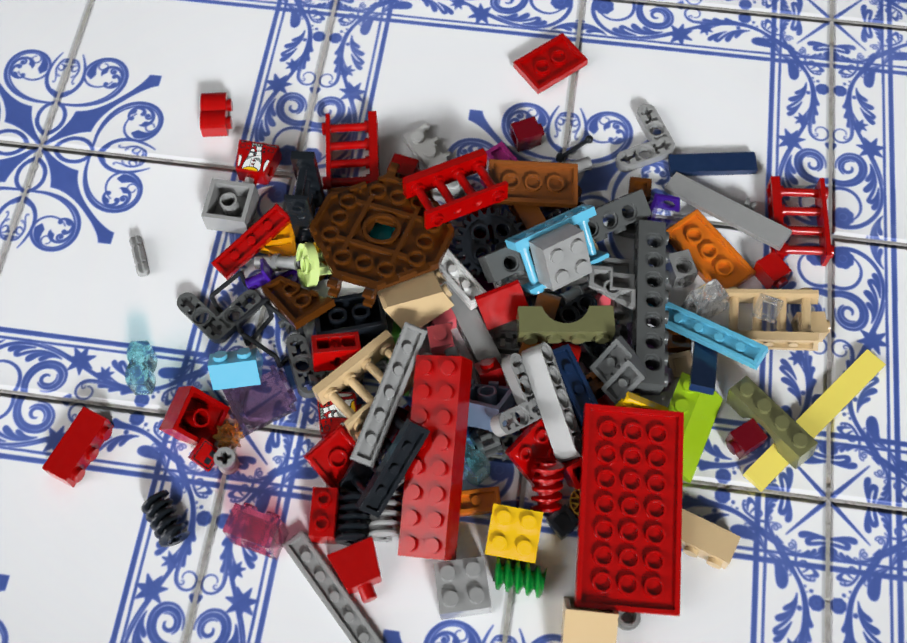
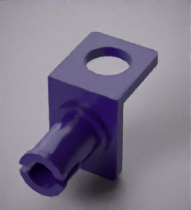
M655 193L653 201L650 204L648 203L652 214L647 216V220H655L658 208L679 212L680 198ZM663 201H671L675 205H667Z
M264 258L260 259L261 272L245 279L249 290L262 287L280 275L285 278L293 276L291 280L296 283L299 282L297 270L290 269L276 276Z

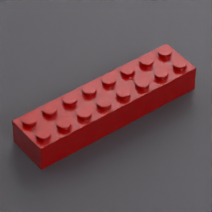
M416 355L410 420L427 427L431 432L405 474L398 556L456 560L473 365L472 360L463 356Z

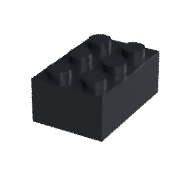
M363 292L337 298L333 297L332 299H334L336 306L315 318L317 335L358 331L361 347L366 346L382 332L388 331L385 310L378 294L372 308L363 306L365 299L362 297Z

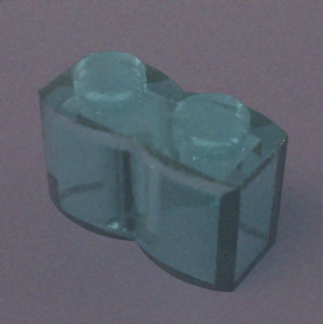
M131 341L127 349L129 364L125 371L126 383L135 395H151L156 385L154 371L157 367V355L148 341Z
M466 436L465 478L471 484L478 486L490 476V463L482 452L474 449L472 441Z

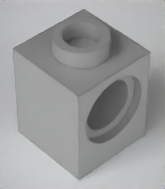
M689 249L669 254L666 270H669V281L672 288L678 286L684 288L694 283L698 271Z

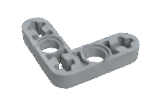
M650 104L641 105L636 116L637 122L648 142L618 153L615 165L621 172H630L667 159L669 154H673L675 143L657 110ZM658 128L661 133L658 135L652 134L650 129ZM641 151H647L651 154V156L649 158H643L640 156L639 153Z
M518 353L505 356L501 361L502 370L517 405L491 418V430L498 437L512 434L542 418L522 358ZM520 382L525 388V393L521 389ZM515 412H517L520 417V423L516 419ZM506 420L508 425L503 426L502 422Z

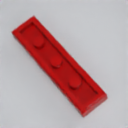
M276 203L214 259L211 264L228 280L291 223L289 215Z

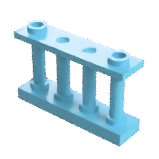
M581 204L505 239L508 249L521 254L529 279L528 283L521 286L524 292L537 295L546 288V286L539 283L529 251V241L567 223L579 225L580 229L584 231L591 265L598 266L602 264V260L609 258V253L596 250L588 225L589 218L597 215L594 206Z

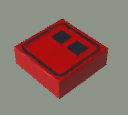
M201 438L188 458L209 472L215 464L213 457L218 448L207 439Z

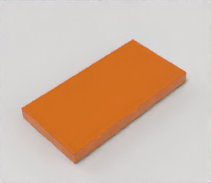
M698 209L666 229V232H669V243L677 252L689 249L698 275L707 284L714 280L713 286L710 288L720 299L723 298L722 288L739 287L755 275L756 271Z

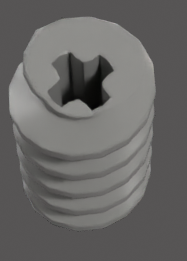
M394 492L379 518L369 514V519L372 522L368 524V529L371 532L367 534V538L372 537L373 541L388 542L392 541L393 536L399 535V531L393 530V527L399 526L400 522L394 520L393 517L401 515V512L394 510V507H400L402 504L395 500V498L402 496L401 492Z

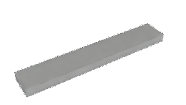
M678 172L673 175L664 187L666 193L679 197L680 200L778 251H780L792 234L791 229Z
M407 322L404 323L350 456L351 460L374 468L415 365L416 355H419L425 340L427 330Z
M303 530L282 544L351 643H383Z

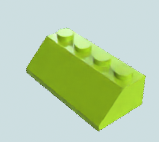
M682 372L668 405V410L684 412L683 481L691 483L723 398L716 391H714L713 395L689 390L690 375Z

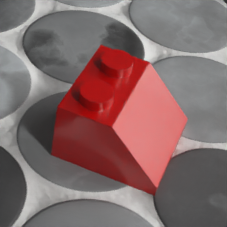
M194 386L178 387L159 430L177 440L195 446L201 438L207 439L214 445L230 407Z

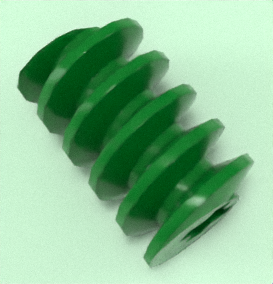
M497 557L493 576L495 588L500 590L501 586L505 584L506 592H510L511 588L515 586L516 594H520L521 590L525 588L526 596H530L532 591L535 590L536 598H540L544 590L547 567L544 573H541L540 565H536L534 571H531L530 563H526L524 569H521L520 561H517L514 567H511L510 559H507L504 565H501L500 557Z

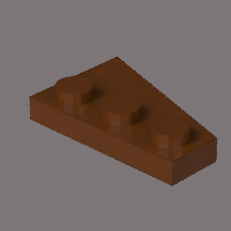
M281 275L261 287L264 295L269 298L296 330L336 306L334 299L328 296L326 298L319 296L318 292L312 289L308 291L302 288L300 284Z

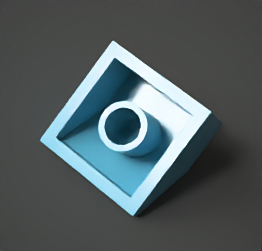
M241 348L238 351L230 352L217 351L214 354H210L208 370L213 390L261 384L263 357L257 348Z

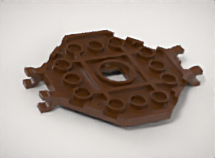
M391 162L387 173L379 176L376 181L368 184L364 181L350 186L347 191L338 194L335 191L327 194L309 226L310 233L332 273L327 282V287H330L328 291L329 296L337 298L342 282H348L365 287L362 293V297L365 298L363 306L372 308L378 291L439 269L454 237V228L451 223L446 222L438 227L426 230L424 227V211L426 210L417 196L406 199L403 194L402 178H400V173H398L400 164ZM431 190L425 192L434 207L440 206L431 195ZM375 223L395 228L389 239L379 240L369 235Z

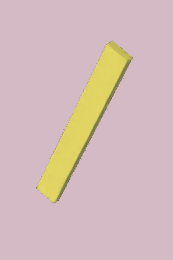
M867 349L795 422L814 439L886 364ZM773 443L743 476L762 492L789 463L777 452L776 445Z

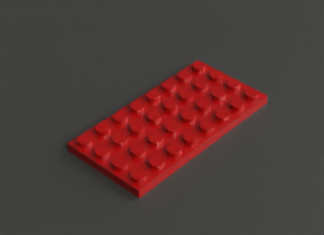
M585 403L574 608L680 616L684 412Z

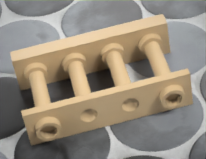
M722 288L723 303H729L728 329L767 346L768 350L818 351L819 332L811 331V304H818L819 290H813L812 288ZM739 303H753L752 330L750 331L738 329ZM763 304H777V329L775 331L762 330ZM787 304H801V331L788 332L786 330Z
M387 330L312 387L316 399L322 406L331 401L346 416L347 420L344 424L351 436L361 432L374 400L371 393L357 378L368 371L380 383L384 373L375 364L384 357L390 359L395 348L393 336ZM415 365L403 395L414 385ZM347 386H350L367 403L356 413L338 395Z

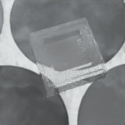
M761 293L752 311V316L775 324L783 306V300Z

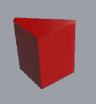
M519 280L475 296L487 330L516 320L518 306H528Z

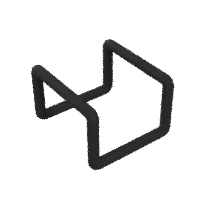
M238 271L210 294L209 298L220 314L223 310L218 305L214 296L239 276L247 288L246 278L242 271ZM262 298L259 303L235 322L237 332L240 335L244 333L240 323L262 305L265 307L267 304L271 305L269 298Z
M267 304L266 309L269 317L252 337L246 333H242L241 336L246 346H250L253 343L272 356L278 368H282L288 361V356L286 355L280 362L277 354L255 340L274 318L273 312L290 323L279 310ZM303 327L299 328L300 335L306 338ZM297 343L295 344L296 350L300 347Z

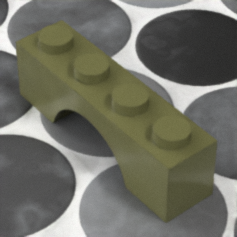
M613 305L589 306L587 313L580 320L572 323H561L553 320L545 313L542 306H518L517 341L528 345L536 344L537 342H548L549 344L596 342L598 344H605L613 340L616 332Z
M745 376L729 389L726 403L742 418H754L769 433L776 445L777 452L794 469H797L813 456L818 442L748 376Z

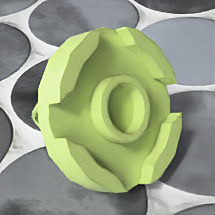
M305 242L298 245L296 261H300L301 269L297 270L299 281L302 287L314 288L319 282L320 275L332 273L328 266L322 263L325 260L321 252L317 253L313 243Z

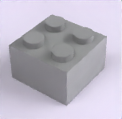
M212 178L201 215L206 229L243 234L253 224L259 202V195L255 184Z
M570 223L529 241L539 283L552 291L593 272L584 231Z
M484 556L433 563L441 620L491 613V600Z

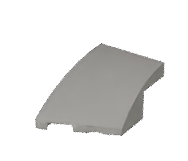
M607 258L602 260V264L598 266L591 265L593 272L587 275L588 287L635 311L634 260Z

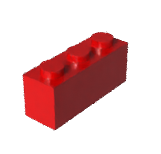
M83 407L42 469L50 476L74 488L76 483L83 479L85 470L90 462L94 461L98 456L99 449L104 441L110 438L114 426L107 418Z

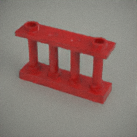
M368 111V120H364V122L332 124L330 114H325L326 122L322 123V134L326 135V177L322 178L323 190L333 187L353 186L364 181L368 184L378 180L380 166L377 112ZM354 131L369 133V138H365V140L332 142V133ZM365 149L369 151V156H365V158L333 160L332 151ZM366 167V169H370V174H366L364 177L333 178V169Z
M483 148L402 178L403 194L406 199L417 196L426 210L424 211V227L426 230L508 199V182L503 181L495 184L486 171L487 153ZM477 173L487 188L476 192L466 177ZM458 181L467 195L455 200L446 184ZM437 188L446 203L434 207L425 192Z
M780 176L770 177L766 186L768 218L791 229V235H813L819 237V246H797L785 243L780 251L770 247L771 252L775 251L782 260L788 254L820 255L821 266H826L830 258H833L834 245L831 244L827 210L829 190L828 187H825L824 178L819 179L815 188H787L780 184ZM783 196L815 197L816 207L785 206V204H782ZM785 215L817 216V227L787 226L783 221V217Z

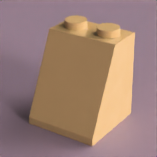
M439 269L377 292L383 309L401 329L405 322L421 328L454 306L451 299L453 293L446 283L444 284L447 280Z
M564 597L561 643H616L618 611L574 608L575 598Z

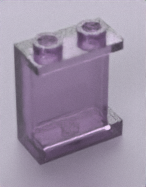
M274 364L270 366V372L262 375L260 385L222 389L245 436L297 411L294 405L297 398L292 389H286L284 383L288 381L282 369L277 371Z

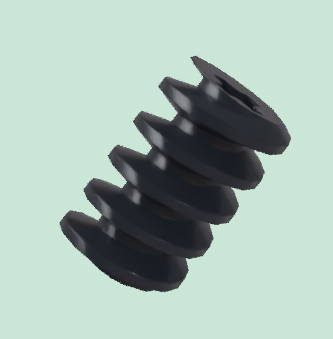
M167 490L153 494L141 506L142 512L146 514V520L150 522V528L155 530L154 535L159 539L158 543L161 547L177 545L190 535L189 531L181 532L186 528V524H177L182 519V516L180 514L174 515L178 510L176 506L169 507L173 503V499H165L169 495Z
M344 491L341 493L343 496L340 497L339 503L342 506L338 508L341 516L337 518V522L340 525L336 528L337 533L340 535L335 538L338 544L350 546L360 540L367 539V535L361 533V530L368 529V525L362 523V520L369 519V515L362 513L363 511L357 508L356 503L362 495L357 491Z

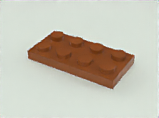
M489 159L488 174L495 184L503 181L508 182V199L495 204L575 208L578 206V164Z

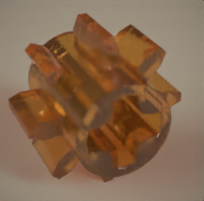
M226 421L221 427L216 426L218 432L213 435L215 441H219L217 444L218 448L229 447L232 450L235 447H241L240 439L244 438L245 435L239 431L240 426L238 423L232 426L229 421Z

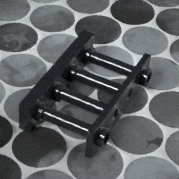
M292 151L290 159L296 177L294 195L285 194L284 200L297 244L305 242L314 243L315 241L310 233L309 226L315 217L316 208L321 207L325 199L315 152Z
M400 406L397 407L374 468L353 460L338 484L349 491L360 492L362 495L356 503L357 508L378 518L381 516L431 432L427 427L408 418L404 421L409 411ZM399 429L400 431L392 443L391 441ZM385 451H387V453L385 454L383 460H382L381 463L379 464V461L381 460V458H382V456L384 455ZM374 472V475L372 476V478H371V480L369 481L368 485H366V483L368 482V480H369V478L371 477L372 473Z

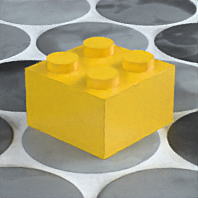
M493 503L485 555L535 564L544 512Z

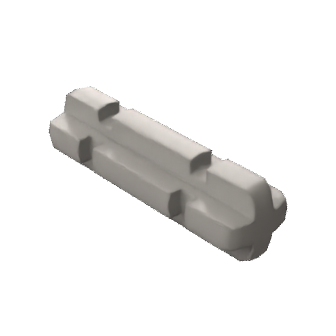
M140 236L131 237L129 242L130 246H132L131 250L134 263L136 264V272L139 277L147 276L150 270L147 265L143 241Z

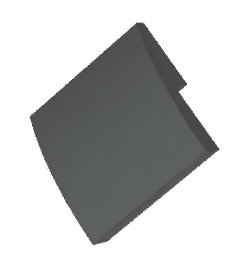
M622 336L617 337L589 367L604 383L601 389L615 405L621 398L624 399L628 391L632 392L647 377L640 359Z

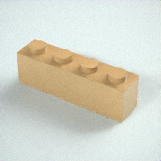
M682 508L681 548L683 552L691 557L698 556L707 560L706 563L713 568L725 569L731 562L741 536Z

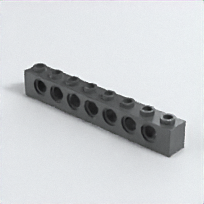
M643 189L633 191L596 207L597 215L589 218L588 225L592 238L596 243L608 238L607 234L612 231L614 234L627 230L626 225L632 223L635 226L639 219L645 220L644 217L652 213ZM623 208L627 213L626 218L622 215ZM604 216L608 220L607 226H605L603 223ZM507 245L478 257L487 283L496 282V285H500L509 281L508 276L516 273L518 277L527 273L521 254L508 249ZM506 257L511 262L509 269L504 266V259Z
M639 219L634 231L633 274H635L636 308L635 311L632 310V349L640 359L647 377L632 393L659 396L662 389L668 385V373H665V366L668 364L669 353L665 351V345L668 343L669 332L665 330V324L668 323L669 311L665 310V304L668 303L669 290H665V284L668 283L669 270H666V264H668L669 251H666V245L669 242V232H666V222ZM646 344L652 345L654 348H650ZM646 365L652 366L654 370L647 368Z

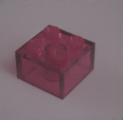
M235 503L222 532L232 544L277 560L283 548L282 544L285 543L289 534L284 525L285 523L280 520L281 517L270 511H267L266 514L257 511V507L249 503H244L243 506Z

